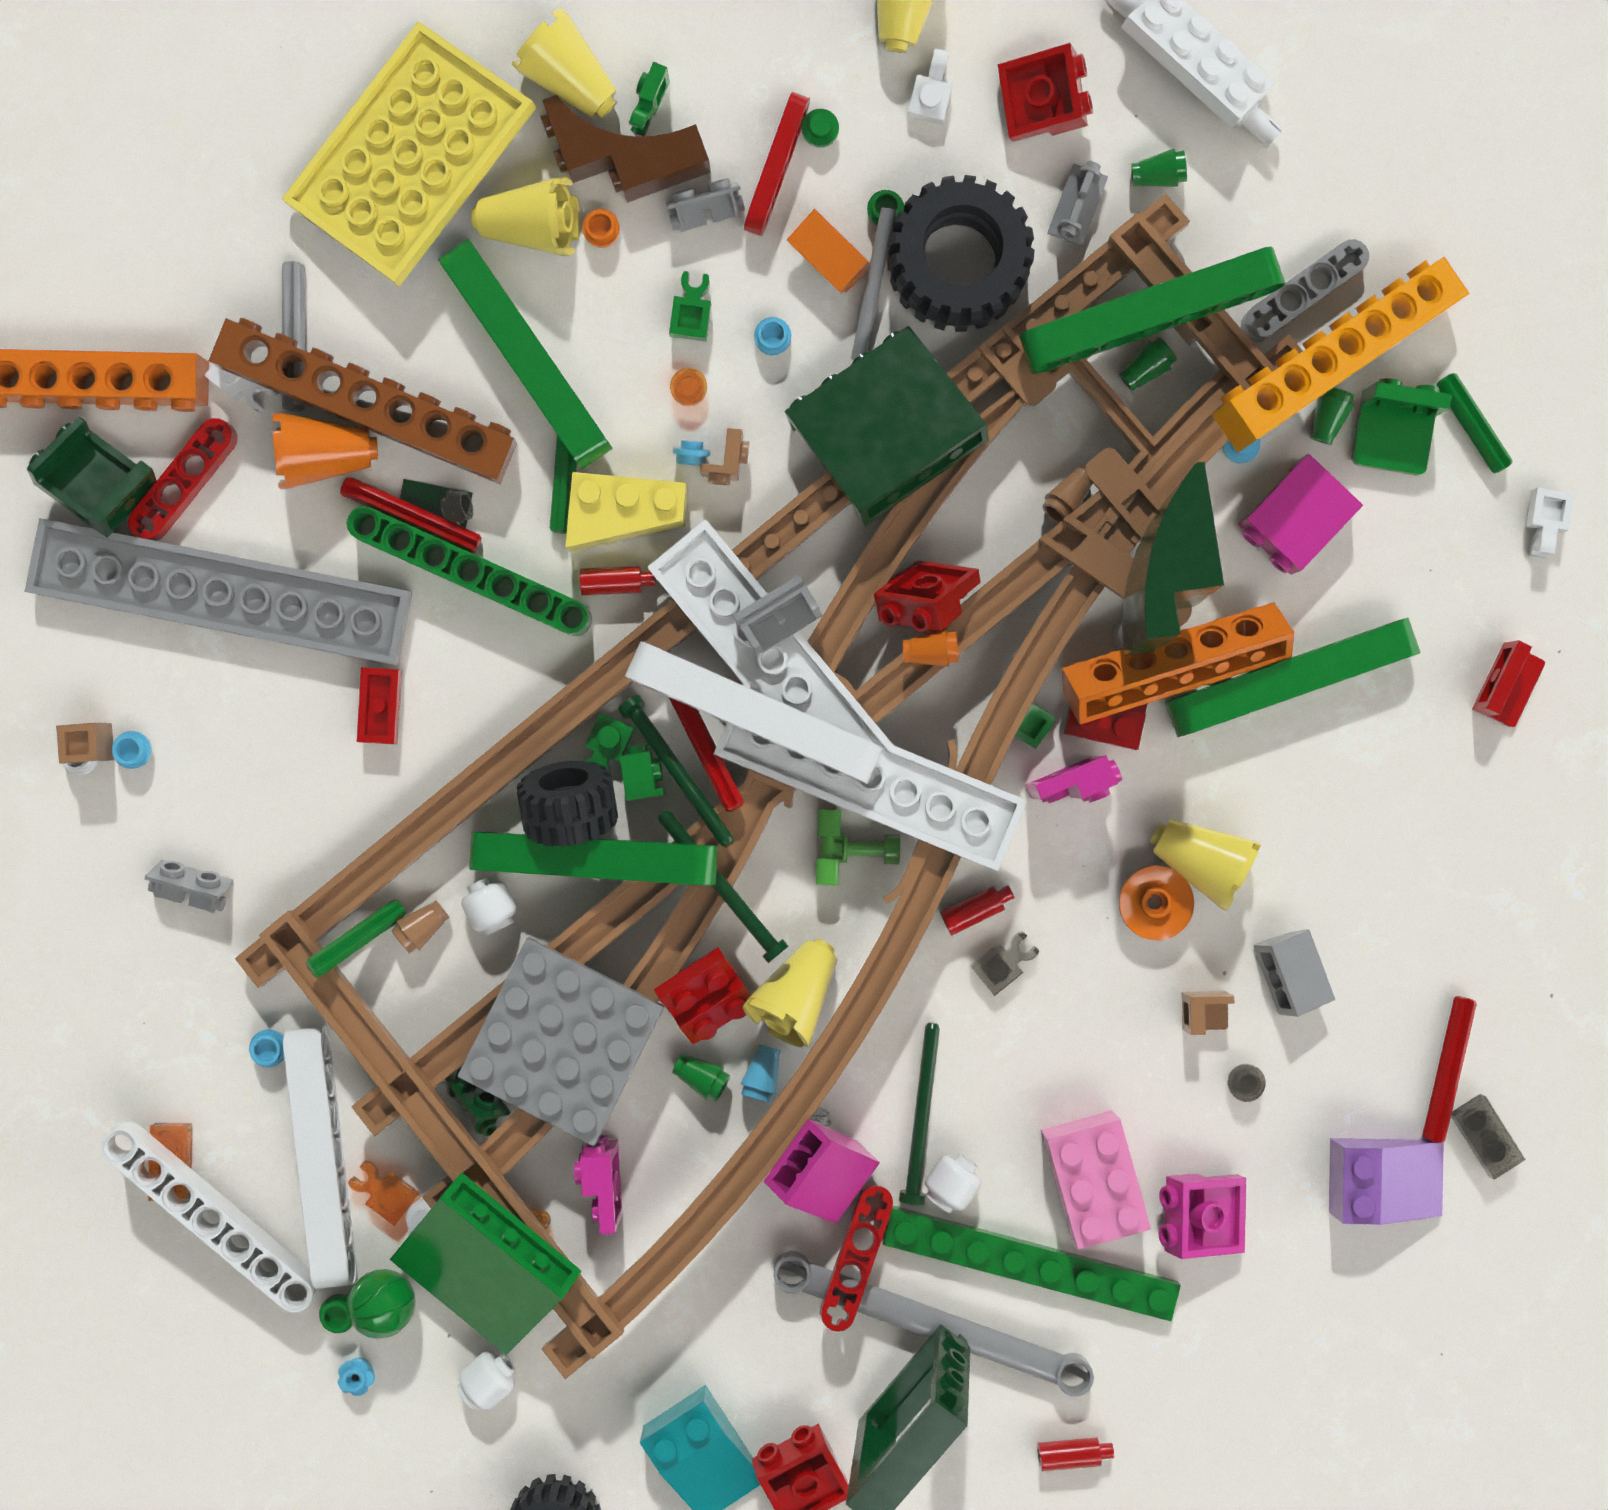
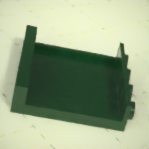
M909 325L900 332L897 331L888 335L881 345L869 353L859 355L849 367L839 374L827 377L820 387L808 395L798 397L784 411L792 430H797L853 505L857 517L864 526L989 441L986 422Z

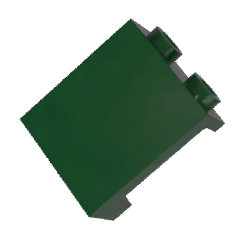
M80 416L72 423L62 426L56 435V439L45 450L37 451L30 459L29 466L27 467V472L35 486L106 538L131 514L157 481L151 467L141 460L135 464L89 429L87 422Z

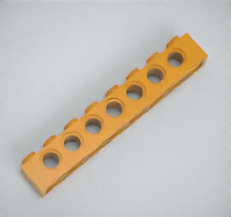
M1445 256L1431 266L1425 260L1407 273L1410 279L1407 282H1404L1400 277L1381 290L1385 296L1379 300L1375 294L1355 308L1358 312V315L1352 317L1349 312L1329 325L1332 330L1331 333L1325 335L1323 330L1302 343L1306 350L1300 354L1296 348L1275 361L1279 368L1273 372L1268 366L1248 379L1251 387L1245 391L1239 385L1220 399L1224 405L1211 415L1235 450L1239 453L1469 295V291Z

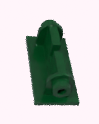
M460 1067L445 1079L448 1086L447 1092L450 1097L456 1100L464 1112L469 1111L468 1118L473 1123L475 1131L478 1134L490 1136L497 1128L495 1125L497 1118L510 1115L511 1112L500 1098L457 1077L462 1068Z

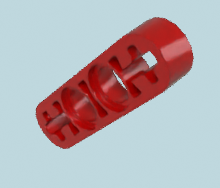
M792 92L789 96L746 216L745 231L763 236L801 133L803 119L809 109V97Z
M212 418L206 420L198 428L131 512L128 518V526L130 532L135 537L158 541L167 534L234 450L238 441V435L231 424L220 418ZM216 429L220 432L223 430L222 435L226 439L222 444L214 442L215 439L211 435L213 430ZM202 444L209 448L208 450L215 453V455L211 458L209 454L198 448ZM200 456L204 461V468L200 474L190 476L186 470V463L189 458ZM177 485L181 492L180 499L173 505H167L162 497L163 491L167 486ZM155 503L159 508L168 511L167 515L157 513L159 510L152 508V505ZM144 517L153 518L152 524L155 528L152 532L144 530L145 525L141 522Z
M868 1186L860 1193L825 1291L819 1314L823 1324L832 1331L840 1332L848 1329L857 1314L893 1208L892 1195L882 1186ZM876 1192L881 1193L880 1200L885 1202V1207L883 1209H876L873 1220H880L878 1228L871 1223L858 1221L860 1213L868 1217L871 1206L866 1203L867 1196L874 1197ZM860 1228L869 1229L873 1235V1243L866 1250H858L853 1245V1234ZM846 1265H855L860 1270V1280L855 1286L846 1287L840 1281V1272ZM837 1287L844 1293L855 1294L852 1302L847 1298L844 1300L842 1309L847 1313L846 1319H838L837 1323L833 1324L831 1323L832 1316L827 1313L829 1306L836 1307L840 1296L832 1295L834 1288Z

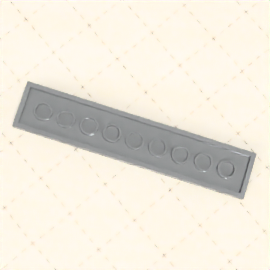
M39 518L24 591L397 666L412 592L113 532L106 538L93 528Z

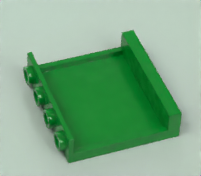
M462 1172L389 1259L505 1355L564 1298L582 1272Z

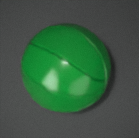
M380 1269L366 1273L352 1287L347 1299V1314L351 1324L359 1333L370 1338L379 1339L398 1334L411 1320L415 1310L416 1300L413 1287L406 1277L393 1270Z

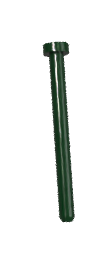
M635 695L625 700L618 708L620 714L624 719H632L719 844L725 848L731 846L734 843L732 834L644 712L645 702L640 695Z
M664 810L658 815L659 823L676 843L697 844L671 812ZM717 869L716 885L711 886L766 951L762 957L767 963L771 962L789 946L783 939L777 942Z
M932 1022L927 1023L924 1031L906 1190H900L899 1201L909 1205H924L926 1194L920 1191L940 1032L939 1025Z

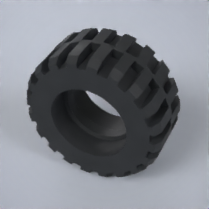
M953 175L943 177L941 184L937 187L933 182H930L921 188L919 196L912 194L905 202L903 212H899L895 219L887 257V269L891 272L890 283L893 291H899V301L904 308L909 309L912 307L916 311L914 317L922 323L926 319L934 321V328L944 331L946 325L955 326V332H966L968 326L975 325L979 329L987 326L992 318L998 320L1007 312L1010 305H1014L1029 277L1035 250L1031 248L1034 240L1032 227H1026L1025 225L1028 216L1023 207L1017 209L1013 207L1015 197L1006 190L1002 195L995 191L997 183L988 179L985 186L975 183L976 176L965 175L963 182H955ZM950 225H963L977 230L989 241L994 251L995 262L992 271L987 278L975 284L956 285L944 281L931 270L925 259V245L930 235Z

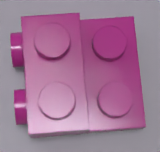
M1092 756L1027 783L1025 786L1030 798L1040 799L1043 803L1047 801L1052 803L1069 795L1070 798H1079L1083 802L1089 800V803L1109 796L1111 794L1109 788L1122 781V776L1114 760L1108 761L1107 756Z
M601 1135L595 1146L588 1143L582 1145L579 1161L574 1163L575 1185H581L582 1197L596 1196V1199H592L593 1223L599 1222L600 1235L615 1234L623 1214L619 1141L609 1140L608 1135Z
M1200 1174L1166 1176V1186L1162 1187L1159 1192L1160 1203L1165 1209V1224H1162L1158 1231L1159 1240L1162 1246H1164L1165 1252L1180 1259L1245 1253L1246 1177L1238 1174L1205 1177Z

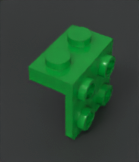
M1391 378L1380 379L1379 382L1362 391L1351 456L1353 464L1415 476L1425 473L1428 465L1435 417L1450 409L1452 394L1439 392L1440 388L1433 385H1417L1416 388L1402 386V381Z

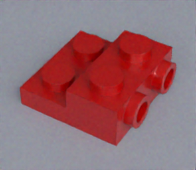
M1071 43L997 64L1008 135L1012 142L1047 132L1054 136L1088 126L1087 115L1093 114V104L1089 91L1083 92L1081 78L1087 77L1084 55L1082 53L1077 55Z
M920 560L915 561L874 593L879 621H882L883 624L889 627L895 625L901 627L912 626L918 632H925L926 630L936 632L946 629L952 621L962 614L960 599L966 597L967 593L981 583L979 569Z
M719 947L654 989L659 1000L674 1017L681 1031L693 1045L700 1040L713 1038L717 1033V1029L729 1021L745 1017L746 1014L743 1006L751 996L744 982Z
M819 1423L813 1427L803 1425L796 1428L790 1439L778 1445L774 1443L765 1444L759 1449L757 1456L751 1459L757 1480L775 1510H828L847 1499L849 1482L838 1464L833 1449Z

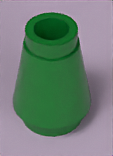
M1173 148L1139 162L1131 163L1133 186L1178 187V183L1187 182V164L1184 150L1175 152Z
M1158 337L1153 342L1148 340L1124 370L1119 373V376L1131 391H1134L1136 388L1172 369L1171 365L1177 361V358L1162 338Z
M1333 387L1317 398L1310 439L1332 445L1334 438L1355 406L1352 404L1354 394Z
M684 1053L681 1054L672 1070L673 1074L678 1076L679 1079L705 1101L710 1098L717 1102L731 1076L724 1072V1067L687 1056Z

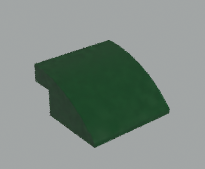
M1205 461L1195 463L1162 503L1149 523L1136 550L1129 571L1123 602L1122 632L1125 656L1153 652L1181 634L1177 609L1194 607L1224 586Z

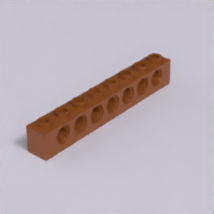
M225 318L208 360L217 368L501 485L517 445L514 437L510 436V429L494 422H490L488 427L475 422L476 416L458 407H455L453 412L439 407L440 400L425 393L419 392L418 397L412 396L404 392V385L384 377L382 383L368 377L370 373L368 370L353 363H348L346 368L333 363L334 357L322 350L312 348L310 353L297 348L298 342L286 335L276 333L274 338L261 333L262 327L247 319L240 318L237 323ZM258 347H267L268 353L265 360L260 363H252V352ZM296 361L303 362L304 370L302 374L297 378H288L287 369L289 365ZM328 377H339L340 385L335 392H323V383ZM363 392H375L376 400L371 407H359L358 399ZM403 405L411 407L412 415L408 421L404 423L394 421L393 415L398 407ZM436 420H443L448 425L446 433L439 438L431 437L429 435L430 425ZM470 435H479L483 438V445L477 452H467L464 450V441Z

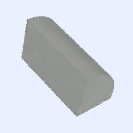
M1309 929L1289 932L1253 945L1279 1015L1299 1017L1336 1000Z

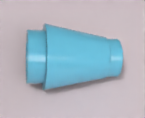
M759 1044L758 1051H756L740 1083L744 1085L741 1095L770 1103L772 1094L776 1095L781 1050Z

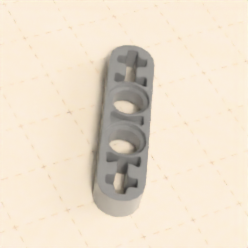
M1356 239L1347 240L1289 280L1284 287L1271 293L1254 305L1243 316L1241 329L1254 342H1261L1269 338L1357 275L1369 261V251L1366 245ZM1354 253L1357 259L1353 263H1348L1337 271L1334 265L1339 263L1346 254ZM1322 271L1328 276L1329 284L1326 289L1319 290L1312 285L1310 281L1312 272ZM1291 292L1297 296L1299 300L1297 310L1288 311L1282 307L1280 297L1283 293ZM1272 310L1275 316L1263 326L1264 329L1260 327L1255 330L1252 326L1255 317L1260 319Z

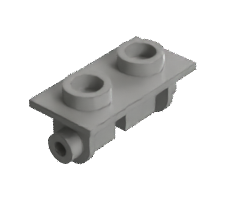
M1087 161L1085 166L1073 163L1047 234L1082 247L1108 176L1101 174L1099 171L1101 166L1098 163Z
M729 178L707 184L709 190L694 194V190L691 188L671 194L673 201L666 202L668 210L675 208L676 214L669 215L673 230L681 229V232L707 225L703 210L707 209L711 211L713 222L738 217V212L745 211L742 196L734 197L733 191L741 189L738 183L730 184Z
M161 860L145 875V880L150 881L148 891L153 892L154 897L182 903L185 898V892L190 893L188 906L214 913L216 910L223 911L227 898L221 895L233 883L232 879L222 877L216 872L196 870L186 867L177 861Z

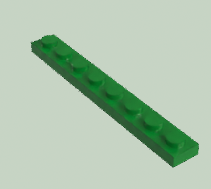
M894 1205L882 1238V1245L1170 1322L1173 1318L1181 1287L1179 1282Z

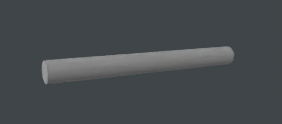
M881 208L851 355L852 360L868 351L896 210L890 208Z

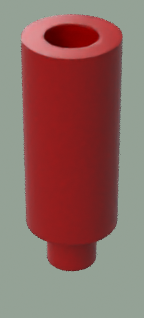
M641 566L580 569V590L582 596L642 593V587L656 586L655 576L651 572H641Z
M1009 885L997 891L994 886H991L939 913L950 935L953 936L1004 911L1003 904L1015 899Z
M1097 1437L1037 1443L1041 1472L1099 1467L1102 1465V1460L1114 1459L1113 1444H1099Z

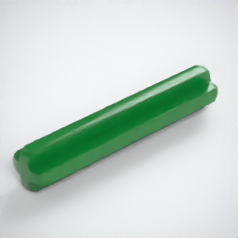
M1451 373L1439 380L1436 384L1440 388L1439 391L1452 394L1450 408L1493 473H1499L1513 463L1512 458L1456 373Z
M558 435L549 528L552 532L567 534L572 472H577V462Z
M398 900L390 901L311 956L306 962L308 970L314 977H321L397 923L396 921L404 918L406 915L405 908Z

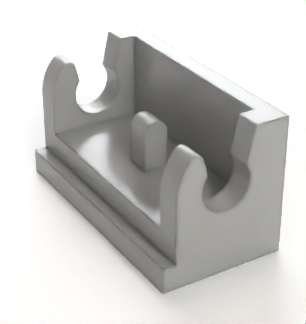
M797 575L733 616L757 656L823 615L800 575Z

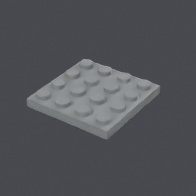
M528 937L457 1077L595 1146L665 1006Z

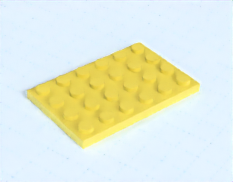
M418 21L285 193L282 200L301 216L400 287L536 110V106L528 97Z

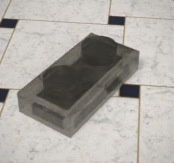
M1479 1094L1452 1111L1451 1118L1488 1177L1495 1180L1526 1160L1486 1096Z

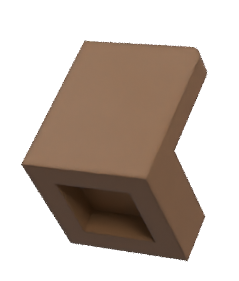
M83 723L56 726L59 764L114 760L112 753V723Z
M1226 991L1181 992L1182 1029L1190 1035H1206V1030H1225L1228 1028V1004L1235 1003L1234 995Z

